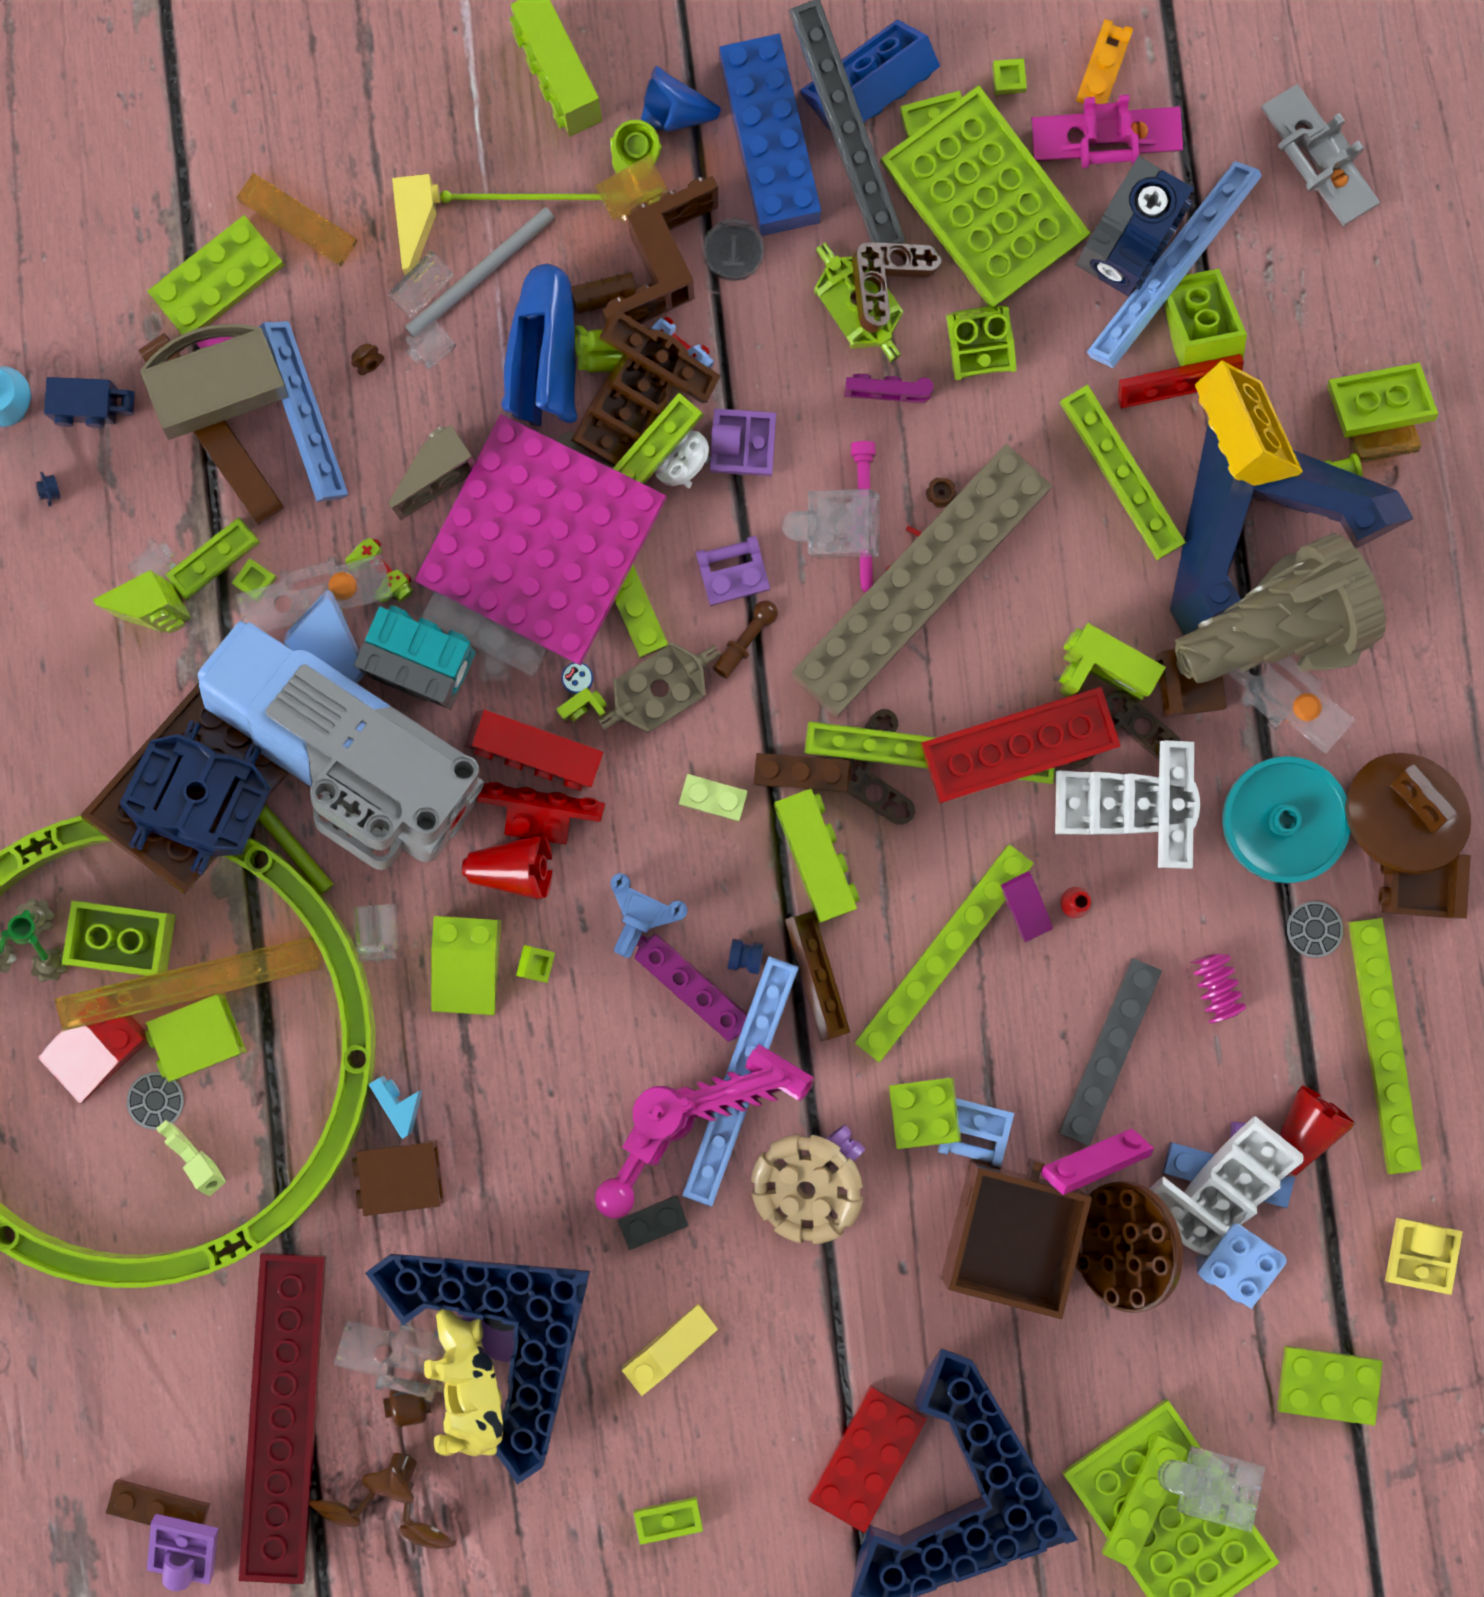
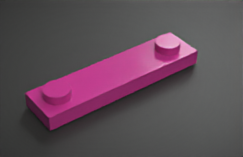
M1131 1128L1043 1166L1041 1175L1062 1195H1065L1150 1157L1154 1147Z

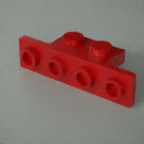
M499 782L484 783L476 800L479 803L507 807L504 835L521 838L545 836L549 842L564 845L568 841L571 818L601 822L605 810L604 802H599L591 797L580 799L568 797L560 792L544 793L529 787H507Z

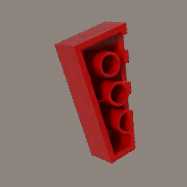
M485 709L476 711L464 746L475 750L474 755L488 760H492L493 756L505 760L504 765L520 771H522L523 766L535 770L534 776L552 781V778L556 777L565 780L563 786L577 791H581L582 787L592 788L604 753L598 749Z

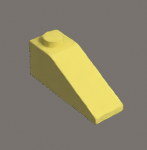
M429 174L392 178L401 263L406 278H413L437 215L436 203H441L438 184H433Z
M697 1304L623 1364L622 1372L639 1394L643 1396L701 1346L718 1328L702 1307Z

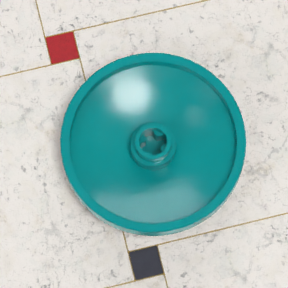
M1290 756L1267 759L1243 772L1230 788L1222 813L1225 840L1237 861L1249 872L1262 879L1277 883H1296L1310 880L1327 871L1336 863L1345 850L1351 832L1345 812L1347 796L1342 786L1330 772L1310 760Z

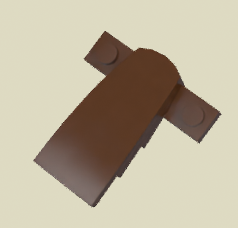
M618 309L612 311L599 339L623 353V356L597 392L570 440L613 467L649 428L656 416L662 413L673 385L703 404L708 402L721 376L688 355L689 353L685 347L673 336L662 331L649 330Z

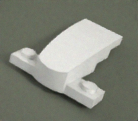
M1160 741L1159 777L1130 773L1056 772L1055 834L1117 835L1159 832L1158 868H1193V828L1197 824L1200 812L1199 791L1196 782H1194V742Z
M1254 1116L1218 1150L1184 1192L1165 1177L1160 1178L1149 1189L1157 1194L1171 1211L1179 1228L1182 1243L1195 1252L1209 1255L1232 1224L1242 1225L1257 1214V1206L1281 1188L1280 1180L1303 1162V1154Z

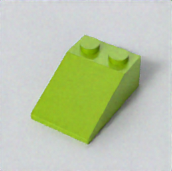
M1220 269L1185 275L1163 303L1174 352L1180 367L1241 354L1244 360L1247 333Z
M434 916L431 948L432 1012L495 1015L501 920Z

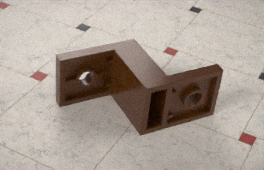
M713 176L706 179L704 177L694 179L688 184L687 188L676 192V190L666 192L659 198V201L651 205L647 203L635 207L631 214L627 215L630 237L654 285L652 286L651 283L639 287L634 295L626 299L618 297L608 302L607 307L602 309L605 325L612 311L616 309L642 324L695 299L694 280L669 230L718 208V185Z

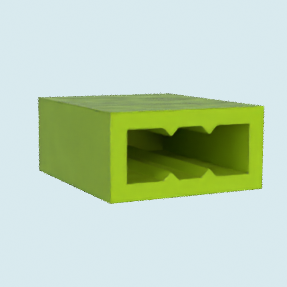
M225 993L213 995L146 1022L148 1028L145 1031L146 1039L150 1047L156 1049L159 1060L156 1061L158 1070L163 1078H167L168 1082L177 1081L247 1052Z

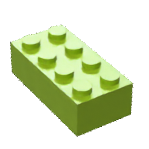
M518 0L511 3L513 16L509 18V21L513 28L512 34L518 47H523L527 56L525 60L532 75H537L540 83L539 88L545 101H550L553 109L552 114L559 129L565 127L570 137L602 122L599 97L551 1Z
M810 788L776 801L774 804L775 811L815 911L818 923L857 909L855 903L860 901L854 883L848 885L844 873L849 870L843 854H836L833 843H836L837 838L831 823L825 825L821 814L826 810L820 794L814 795Z

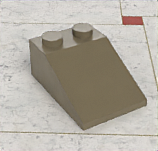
M452 425L447 428L444 426L439 427L429 434V439L423 443L389 500L388 504L400 520L466 479L476 464Z

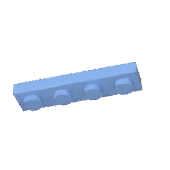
M1170 1142L1162 1173L1193 1181L1215 1154ZM1285 1176L1280 1180L1281 1188L1263 1202L1288 1208L1295 1177Z

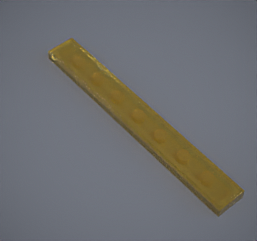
M308 937L55 998V1004L62 1031H67L317 970L320 967L313 937Z

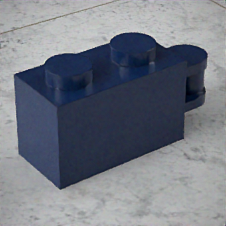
M46 377L44 414L58 426L72 427L74 422L85 423L86 426L92 428H104L105 424H115L116 415H134L135 392L118 389L110 380ZM117 398L122 399L121 406H116Z

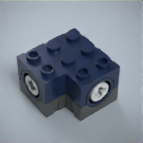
M1140 156L1137 157L1105 210L1104 215L1076 263V266L1096 278L1098 276V279L1127 296L1130 295L1133 288L1140 290L1193 202L1188 199L1193 187L1164 170L1160 171L1161 168Z

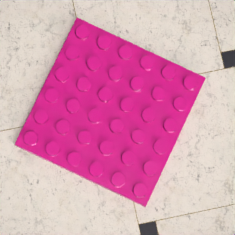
M500 414L475 462L476 464L468 475L414 581L581 666L651 531L667 496Z

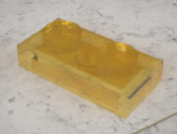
M1415 425L1349 437L1354 452L1358 455L1361 463L1419 452L1422 446Z

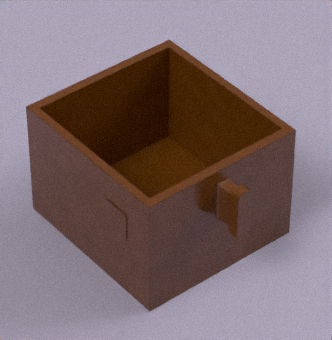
M1029 1158L1027 1175L970 1160L941 1275L942 1281L950 1291L1062 1320L1092 1197L1079 1188L1062 1195L1047 1180L1039 1178L1044 1163Z

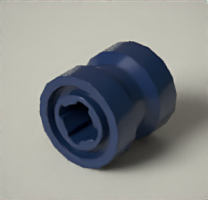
M732 939L727 969L737 971L745 967L749 973L759 974L764 944L754 942L750 945L744 944L742 940Z

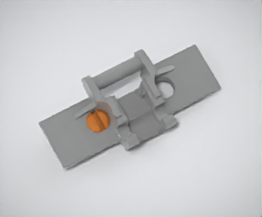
M1298 84L1261 106V109L1283 139L1278 144L1280 151L1287 153L1307 182L1305 185L1307 190L1319 191L1342 226L1347 225L1380 204L1378 198L1353 164V161L1362 153L1364 147L1359 140L1352 146L1349 145L1340 132L1345 122L1340 113L1336 114L1333 120L1326 124ZM1298 124H1305L1308 127H1310V129L1300 128L1299 130H1296L1295 126ZM1298 147L1304 148L1311 161L1320 171L1319 175L1316 174Z

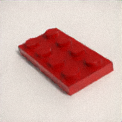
M870 1385L812 1490L808 1501L865 1533L927 1420L926 1416Z

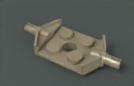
M670 642L667 647L617 679L614 678L613 686L616 707L598 719L603 729L606 731V729L621 720V722L626 721L649 733L705 697L703 669L706 668L705 665L721 656L715 645L713 644L701 654L695 655ZM659 680L668 684L669 691L664 697H655L651 693V686L654 682Z

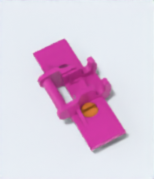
M1129 94L1119 95L1116 103L1095 104V97H1085L1083 114L1031 118L1033 156L1036 161L1079 158L1082 168H1089L1090 164L1131 162L1133 165L1139 154L1182 151L1181 108L1179 106L1128 110ZM1072 129H1079L1084 133L1085 137L1081 140V143L1072 144L1067 138L1068 132ZM1126 143L1128 145V149L1089 152V145Z

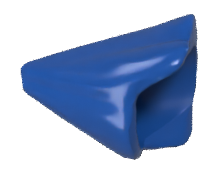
M655 66L651 79H649L646 86L641 120L648 122L656 130L672 132L716 120L721 108L705 96L669 75L659 66Z

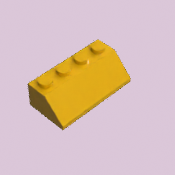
M1222 360L1195 384L1200 396L1198 401L1208 414V424L1216 433L1219 440L1218 447L1226 456L1229 463L1228 470L1236 480H1243L1256 486L1295 477L1303 472L1267 392L1259 379Z

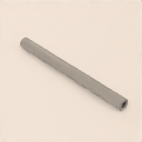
M543 208L409 322L405 328L414 339L553 222L555 217L549 209Z

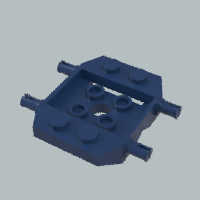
M190 720L183 736L175 734L150 740L122 796L120 805L136 823L137 830L129 843L131 847H137V850H142L148 835L152 832L196 849L198 855L190 869L195 873L198 870V874L203 875L210 858L243 854L271 794V788L255 767L256 760L262 751L259 747L256 746L254 750V745H249L243 760L232 755L216 753L202 743L195 741L202 726L197 722L194 725V721ZM181 756H182V759H181V761H180V763H179V765H178V767H177V769H176V771H175V773H174V776H173V778H172V780H171V782H170V784H169V786H168V788H167V790H166V792H165V794H164V796H163V798H162V800H161V802H160V804H159L157 810L155 811V809H156V807H157V805H158V803H159V801H160V799H161V797H162V795H163V793H164V791H165V789H166V786H167V784H168V782H169V780H170V778H171V776H172V774H173V772H174V770H175V768H176V766H177V764H178V762H179V760H180V758H181ZM234 779H240L215 833H210L211 827ZM194 786L201 787L205 791L204 797L199 800L190 799L186 793L189 788Z

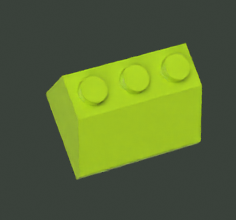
M152 570L93 599L96 606L121 620L163 633L166 631L167 633L176 632L185 626V621L191 619L174 585Z

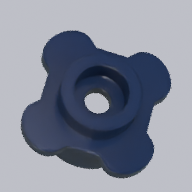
M40 472V481L35 482L40 500L46 499L48 507L52 506L51 501L60 499L59 488L54 474L45 476L44 472Z

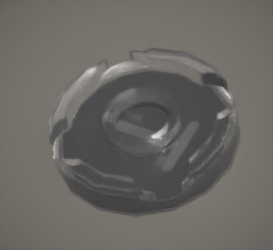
M738 218L723 219L716 223V226L706 234L703 244L704 260L710 271L720 279L728 281L745 280L755 274L762 264L765 251L763 237L760 232L747 220Z

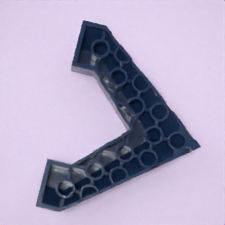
M1208 424L1184 538L1186 543L1182 548L1170 612L1182 634L1186 635L1199 629V623L1223 613L1228 607L1241 600L1228 575L1253 498L1265 502L1267 500L1284 505V507L1308 514L1309 512L1328 517L1330 520L1340 522L1355 548H1359L1413 520V516L1399 491L1295 450L1293 452L1303 471L1300 475L1256 486L1243 480L1238 481L1230 474L1228 460L1218 447V437Z
M390 1254L365 1272L402 1325H405L426 1308L438 1311L441 1309L458 1312V1315L482 1320L484 1318L502 1321V1324L514 1326L513 1356L510 1358L508 1374V1398L505 1402V1408L501 1411L503 1436L502 1441L496 1446V1455L517 1484L540 1470L545 1464L590 1271Z
M941 1348L924 1374L914 1403L919 1411L948 1422L981 1497L900 1536L869 1525L858 1554L851 1597H917L937 1590V1587L953 1581L957 1583L1006 1566L1008 1562L1013 1560H1023L1046 1552L1050 1547L1078 1540L972 1359Z

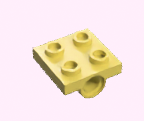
M1396 1217L1385 1281L1452 1295L1463 1231Z

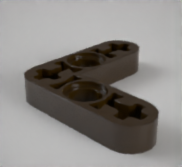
M1117 691L1106 698L1109 711L1114 707V704L1111 702L1112 699L1114 701L1122 699L1125 702L1123 708L1126 711H1119L1112 717V720L1117 722L1114 725L1115 730L1117 731L1120 727L1155 758L1160 760V743L1155 739L1150 744L1147 740L1155 735L1157 729L1162 732L1157 736L1160 740L1181 741L1173 731L1129 694ZM1145 718L1150 722L1151 729L1148 734L1140 735L1135 731L1134 722L1136 719ZM1096 755L1087 757L1084 760L1081 759L1068 763V765L1075 768L1083 767Z
M881 709L872 715L864 728L876 730L879 725L875 721L876 718L883 719L885 716H888L891 719L889 725L892 726V729L888 730L885 728L883 731L896 732L898 719L892 711ZM857 760L862 764H866L867 767L863 770L858 766L854 772L857 780L855 782L849 781L848 793L896 825H904L913 819L915 814L913 802L869 772L874 762ZM877 784L883 789V797L880 801L872 802L866 797V789L869 785ZM889 793L895 796L891 802L898 806L902 803L907 805L906 812L909 813L907 818L905 816H901L899 819L895 818L894 814L896 811L889 805L886 807V811L880 808L887 801Z

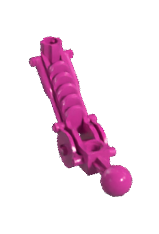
M758 1044L749 1055L745 1066L746 1069L753 1073L741 1076L730 1071L726 1074L731 1080L726 1081L715 1076L711 1078L716 1083L713 1086L699 1081L696 1084L701 1089L697 1091L687 1086L678 1089L667 1086H653L645 1090L635 1101L633 1107L635 1126L622 1148L630 1152V1155L617 1177L603 1181L597 1188L594 1197L597 1209L610 1219H619L627 1215L633 1208L635 1201L632 1187L646 1163L657 1166L669 1144L686 1137L692 1130L695 1118L702 1117L709 1121L717 1120L716 1117L711 1114L714 1112L728 1117L732 1115L727 1109L729 1107L744 1112L748 1109L742 1103L748 1102L759 1107L763 1104L757 1098L761 1097L775 1102L778 1099L773 1093L783 1091L796 1100L802 1101L811 1089L815 1078Z

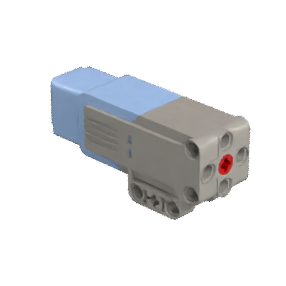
M239 621L198 672L199 688L205 709L252 739L254 748L257 746L262 750L260 754L310 786L311 802L314 808V823L317 830L375 869L384 870L389 868L403 851L421 862L435 860L447 843L456 835L467 816L475 807L477 796L485 782L478 777L479 766L473 757L458 751L310 652L305 650L293 651L250 622L246 624L243 621ZM319 794H322L323 796L319 800L317 797ZM322 815L323 817H325L326 819H328L330 822H325V821L321 820V819H320V816ZM388 848L390 851L384 857H378L372 853L374 849L384 850Z

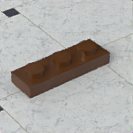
M756 753L754 785L795 789L811 788L812 790L848 793L851 761Z
M117 1479L112 1488L106 1514L150 1526L155 1514L205 1525L210 1503Z

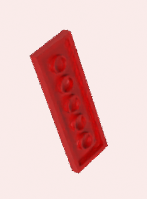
M1102 687L920 743L939 804L1121 747Z

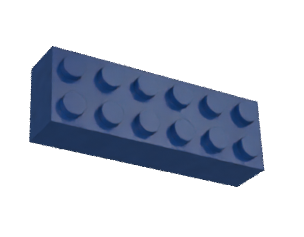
M780 33L719 46L720 66L760 236L819 224L821 207Z

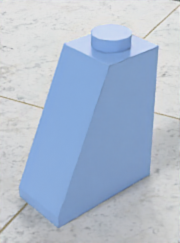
M327 589L285 633L284 644L293 651L305 650L310 652L355 683H358L364 675L362 671L354 666L360 651L333 593Z

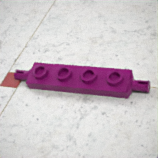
M657 933L648 938L642 934L636 945L639 948L634 959L728 1042L736 1039L738 1036L740 1037L748 1014Z

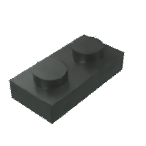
M677 1195L617 1220L629 1250L689 1226Z

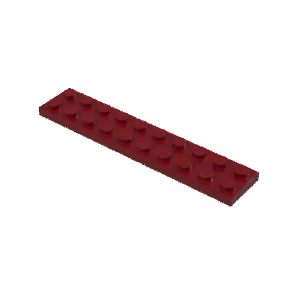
M264 1252L260 1254L239 1581L302 1585L306 1581L310 1505L308 1503L311 1501L326 1256Z

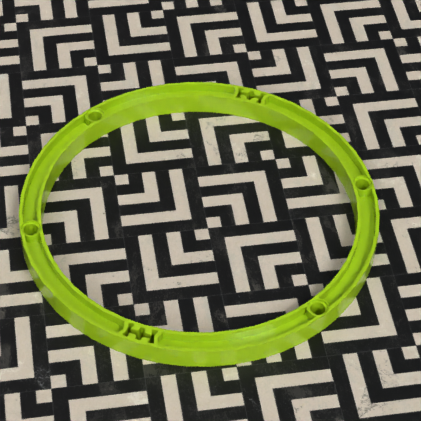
M81 816L59 821L30 833L0 851V897L26 875L54 859L79 849L113 841L84 821ZM250 837L242 855L223 857L252 872L273 888L291 906L308 928L322 953L332 978L339 1005L342 1028L341 1068L332 1110L320 1140L306 1164L290 1185L269 1206L251 1220L230 1233L209 1242L177 1251L156 1254H118L84 1248L42 1232L23 1221L0 1203V1251L22 1264L54 1277L81 1284L111 1288H146L179 1283L210 1274L248 1256L271 1242L293 1225L318 1200L334 1179L350 1152L364 1119L371 1093L369 1084L373 1081L375 1066L376 1027L372 997L365 970L352 938L337 912L324 895L296 866L275 850L253 837ZM39 842L49 843L41 848L42 853L31 852L27 854L24 851H34L40 847ZM264 851L268 856V863L264 868L259 869L255 864V857L258 853ZM356 1050L362 1051L366 1056V1062L361 1068L356 1067L352 1063L351 1057ZM7 1226L11 1227L15 1232L13 1242L5 1238L4 1231ZM243 1238L248 1242L236 1251H231L221 1256L220 1250L226 1248L231 1243H236Z

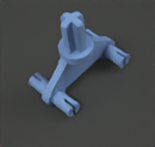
M616 874L611 879V888L624 916L622 922L626 923L614 947V952L625 958L632 956L643 932L648 933L649 929L682 920L687 915V906L682 901H673L667 906L631 889L630 880L625 874Z

